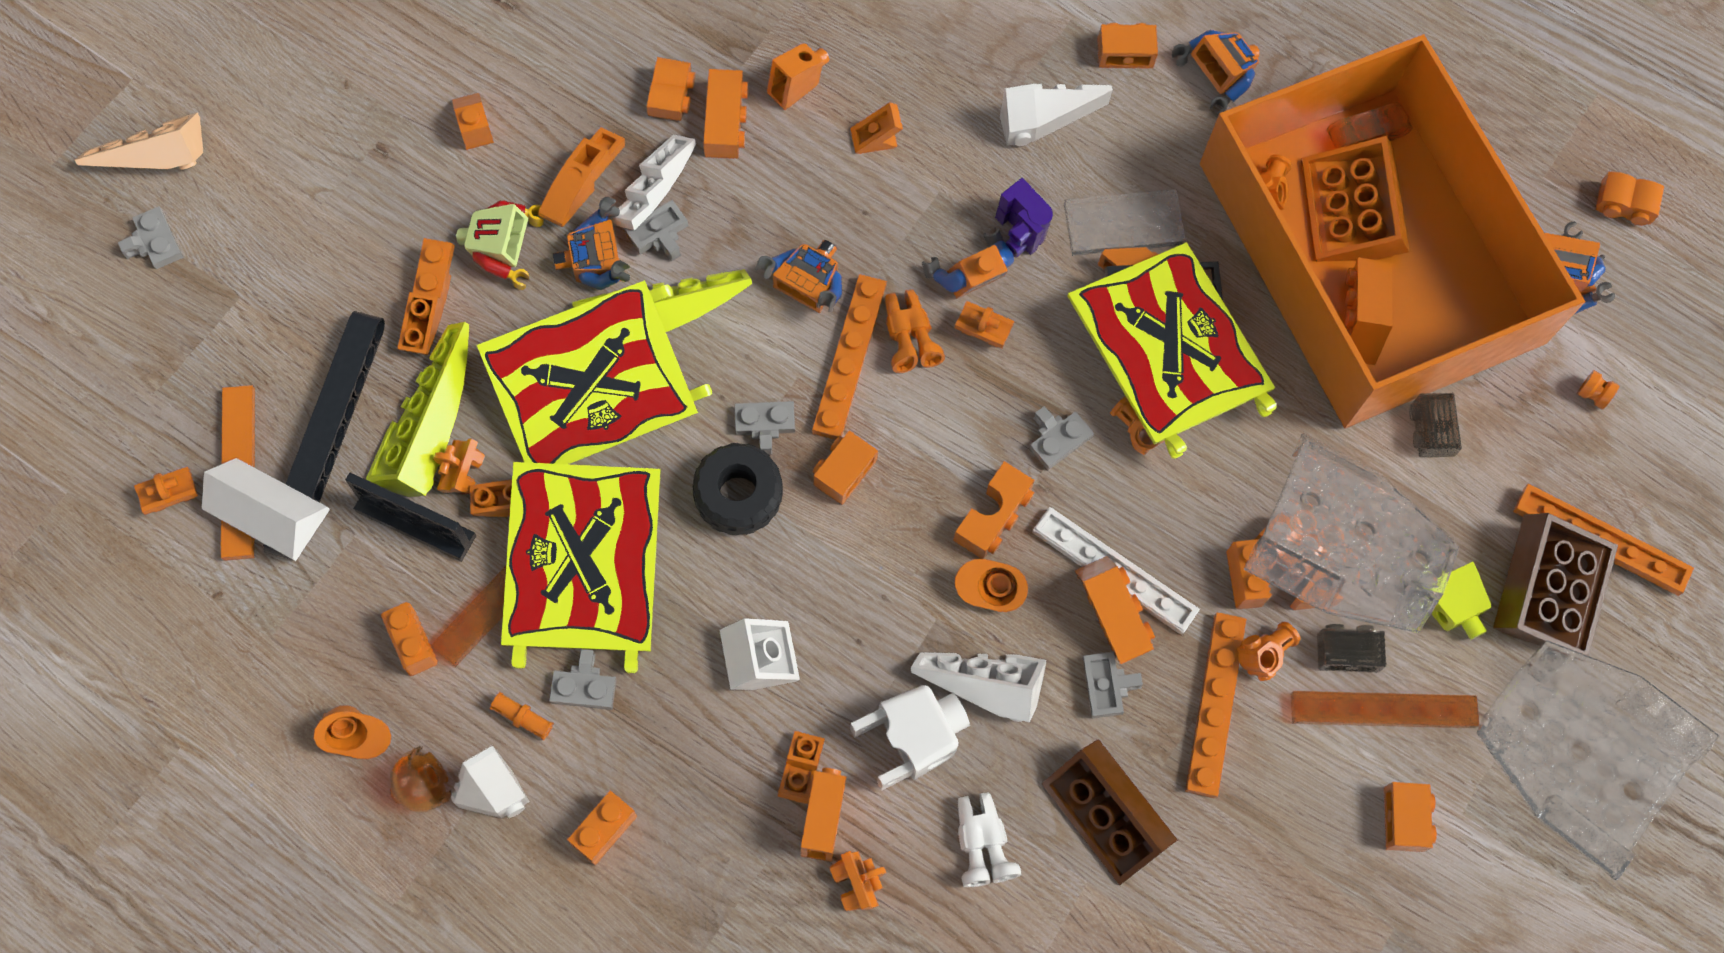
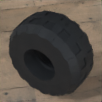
M730 443L715 448L701 460L700 465L696 468L692 485L695 506L700 516L713 529L728 535H747L764 528L775 517L782 502L783 483L777 464L764 450L762 451L750 444ZM738 477L749 480L756 487L750 497L740 501L729 500L720 492L725 482Z

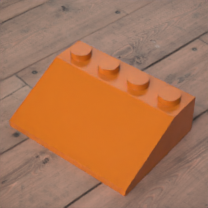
M1387 136L1302 157L1317 262L1357 260L1358 257L1382 259L1409 252L1395 154Z

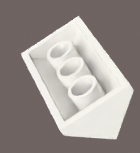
M237 458L204 472L202 509L294 561L297 560L330 510L327 506Z

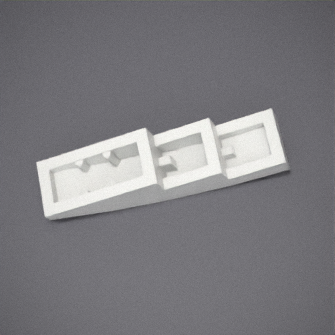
M672 135L639 165L642 175L625 189L628 200L619 207L620 214L617 217H611L613 225L635 230L654 211L685 167L696 145L695 139Z

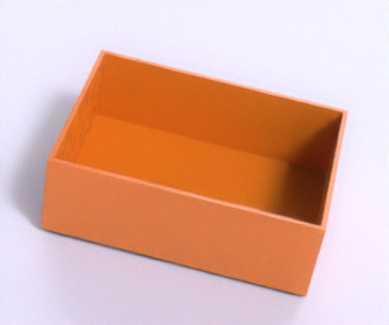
M1425 34L1219 113L1199 164L1345 429L1546 345L1586 302ZM1387 136L1395 154L1409 252L1382 259H1372L1392 263L1393 327L1376 365L1364 362L1344 326L1347 307L1345 300L1349 285H1346V276L1348 269L1354 268L1357 260L1319 262L1316 260L1302 157ZM1274 154L1283 155L1292 163L1291 170L1285 176L1288 186V199L1283 210L1278 208L1261 177V173L1267 170V159Z

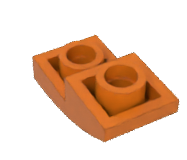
M798 731L794 732L778 797L804 804L809 803L814 772L818 769L825 738Z

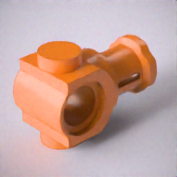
M1274 154L1267 159V170L1261 173V177L1278 208L1283 210L1288 199V186L1285 176L1291 170L1292 163L1283 155Z
M1126 396L1111 410L1110 414L1113 417L1117 416L1129 427L1127 432L1130 434L1132 446L1140 454L1145 455L1150 449L1164 442L1153 444Z
M1284 621L1278 624L1276 631L1271 635L1265 634L1261 637L1259 635H1252L1242 641V645L1237 648L1239 664L1243 669L1247 670L1248 674L1256 675L1260 681H1267L1273 678L1282 667L1284 651L1289 647H1295L1299 644L1301 638L1298 631L1290 623Z

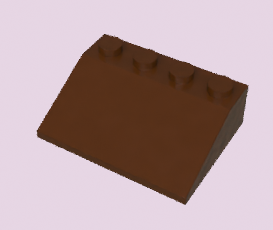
M1550 513L1524 515L1493 628L1526 642L1581 659H1588L1618 545Z

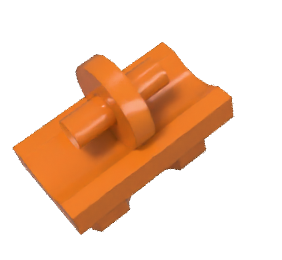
M966 301L954 328L966 335L976 337L994 347L1002 349L1015 321L994 313L993 308L987 307L985 309Z
M471 438L467 441L453 440L452 445H447L445 453H435L433 460L440 464L438 474L441 475L437 490L443 493L470 494V485H475L476 482L475 479L467 476L469 468L478 469L485 457L476 448L477 441Z
M188 466L164 475L161 473L155 474L153 479L134 485L144 515L164 510L166 507L192 500L198 496Z
M851 851L841 854L842 859L830 866V871L836 883L850 879L854 889L841 895L844 909L846 911L858 909L871 910L878 907L879 904L874 892L883 889L879 877L887 873L885 867L875 869L872 858L862 862L859 852L851 853Z

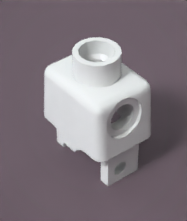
M922 685L880 702L878 710L852 722L850 730L855 738L884 723L887 729L886 735L892 747L898 750L904 764L878 777L877 783L882 791L910 776L915 780L952 758L956 753L959 743L955 733L969 727L970 723L961 702L954 693L936 700L930 687Z

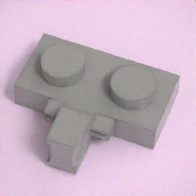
M671 200L655 209L635 230L624 228V231L639 254L654 247L656 251L663 249L668 258L673 261L681 256L679 252L680 247L675 242L679 239L677 233L689 225L686 217L674 201Z
M160 206L132 217L137 230L131 233L132 236L118 242L123 255L127 259L139 254L142 257L149 255L156 269L184 258Z
M794 401L735 404L736 435H752V439H760V450H764L767 454L772 455L773 438H779V434L795 433Z
M1044 406L1035 412L1033 417L1035 422L1041 427L1038 430L1041 437L1030 444L1029 449L1048 471L1094 436V432L1076 411L1063 420L1059 415L1054 418Z
M581 649L579 666L572 665L571 672L554 671L549 701L551 704L612 710L617 679L611 676H601L600 668L594 667V650Z
M1114 652L1083 656L1092 718L1123 715L1122 698L1128 697L1127 691L1142 688L1141 673L1125 675L1124 669H1117Z

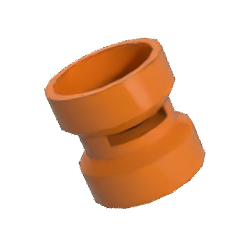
M1593 370L1582 383L1577 394L1584 399L1590 398L1594 400V405L1603 410L1613 399L1620 386L1613 381L1606 382L1602 374Z

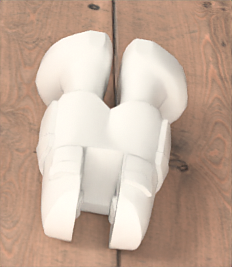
M989 792L980 793L982 814L974 816L969 797L958 798L960 821L958 835L961 851L969 853V869L962 875L964 887H978L990 883L989 873L983 859V848H987L989 852L994 883L1004 882L1022 875L1020 866L1016 863L1008 862L1003 854L1002 846L1008 842L1004 824L998 818Z

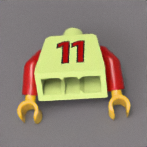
M499 200L486 209L475 211L472 214L469 228H459L457 230V242L465 246V249L472 255L473 261L485 271L504 280L510 278L516 289L524 290L526 285L518 282L516 279L518 277L529 279L528 272L525 269L513 271L511 267L517 266L527 222L534 227L543 225V218L534 216L539 215L538 212L541 205H533L527 209L522 204Z

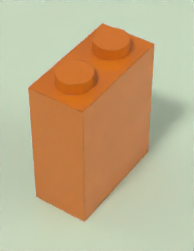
M822 768V772H814L801 843V857L832 862L846 785V776L840 775L841 771L837 769Z

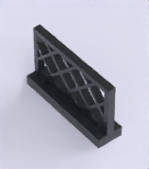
M349 472L345 479L358 498L353 508L356 513L461 562L463 561L476 538L475 532L461 526L460 523L351 472Z

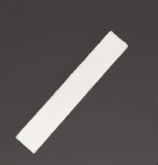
M1051 507L1047 509L1032 530L1033 534L1081 567L1105 556H1108L1118 568L1123 566L1131 582L1126 585L1130 595L1136 594L1142 609L1180 635L1184 634L1200 610Z

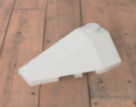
M1029 84L1005 88L1000 120L1007 146L1027 145L1108 105L1112 94V86L1080 85L1075 89H1066L1065 84H1056L1054 89H1043L1042 84Z
M920 652L911 666V673L1000 717H1006L1016 722H1030L1037 708L1046 660L1006 654V660L988 659V654H977L975 658L962 659L957 653Z
M493 746L462 763L458 775L460 782L455 783L454 788L456 792L452 793L450 797L458 808L498 818L505 816L512 818L525 809L524 805L530 802L513 771Z

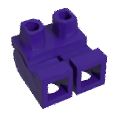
M1023 177L1001 194L995 219L1002 226L1008 221L1013 225L1009 230L1008 235L1010 239L1006 241V245L1015 258L1024 251H1027L1030 255L1037 251L1038 246L1045 241L1053 212L1046 201Z

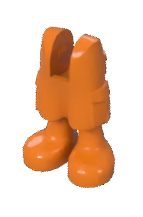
M913 289L905 290L907 306L905 310H900L895 292L885 296L886 325L889 336L893 341L898 342V350L891 360L892 369L896 373L911 371L918 363L916 349L912 344L910 336L917 339L919 358L923 367H934L945 360L944 350L937 343L933 342L928 335L932 327L924 308H922L919 297Z

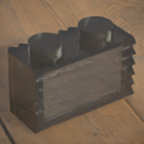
M1454 393L1419 394L1409 408L1410 419L1415 423L1416 431L1413 433V445L1419 451L1418 456L1455 457L1462 449Z
M1342 624L1326 625L1317 634L1318 670L1379 673L1387 664L1385 632L1376 631L1372 625H1360L1356 627V630L1344 629Z

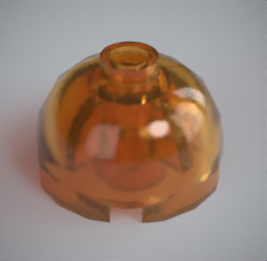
M420 746L402 755L395 762L390 772V795L397 804H401L406 809L416 813H424L438 808L448 802L451 797V790L446 792L443 782H449V779L442 764L431 752L423 754L421 752L423 747Z

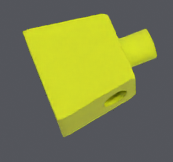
M1470 562L1425 584L1415 593L1417 598L1445 631H1450L1462 625L1470 640L1487 632L1478 616L1489 610L1491 603L1474 562Z

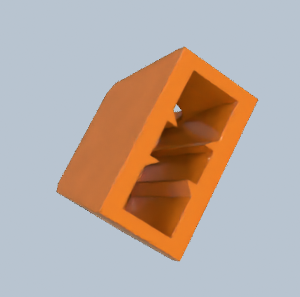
M802 43L772 60L767 93L784 110L790 108L818 85L822 66L829 62L827 52L822 48L813 51L807 44Z

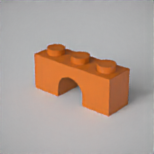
M1004 461L989 482L986 494L998 503L1000 510L993 515H983L971 508L956 530L953 541L981 559H984L988 553L994 554L1003 541L1000 535L1004 529L1010 531L1019 516L1015 513L1021 505L1026 507L1034 496L1035 492L1032 491L1035 480Z

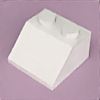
M744 618L720 630L730 689L756 690L800 680L788 621Z

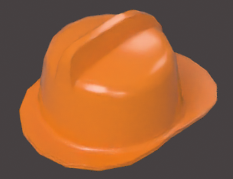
M974 559L961 566L955 576V588L958 595L966 603L998 612H1010L1018 609L1028 595V583L1025 576L1019 569L1005 563L987 559Z
M342 705L323 714L322 719L314 729V740L316 745L323 751L357 759H370L378 757L387 750L391 742V733L389 727L382 720L362 714L355 707Z

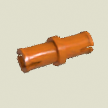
M501 692L496 695L491 703L490 710L513 722L512 725L516 728L523 727L540 737L543 741L553 728V722L532 712L530 706L527 704L522 706Z

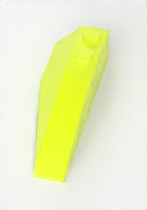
M745 269L707 275L706 281L702 282L699 279L693 278L681 279L677 286H670L672 290L670 297L654 302L665 332L695 320L722 305L750 286L752 280ZM664 282L653 284L652 290L665 285ZM610 293L574 301L572 306L573 308Z
M468 323L450 324L445 329L429 357L433 361L432 364L426 367L423 372H420L415 381L419 384V387L411 398L406 397L401 405V408L405 409L398 423L392 421L388 427L366 480L407 497L426 496L427 492L432 488L434 483L433 477L440 465L433 458L436 452L444 453L447 447L462 395L468 356Z

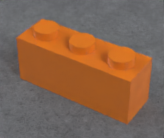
M709 69L704 130L705 157L739 159V148H745V131H740L741 123H746L747 106H742V99H748V82L743 81V70Z

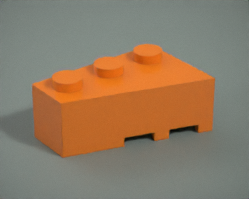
M1358 257L1354 268H1349L1346 276V285H1349L1345 300L1347 307L1344 326L1364 362L1376 365L1393 327L1392 263Z
M1105 556L1075 570L1118 662L1123 664L1154 650L1151 640L1155 638V635L1148 621L1143 623L1140 618L1139 612L1143 611L1136 594L1130 595L1126 585L1131 582L1124 567L1118 568L1108 556Z

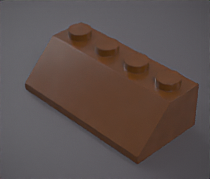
M1099 739L1081 749L1041 783L1119 885L1123 884L1178 841Z

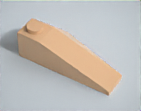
M197 112L162 123L163 126L155 129L151 134H148L146 129L139 131L137 134L128 137L126 143H123L122 139H117L84 151L75 159L77 165L151 169H171L179 166L180 170L190 168L196 165V160L203 154L200 117Z

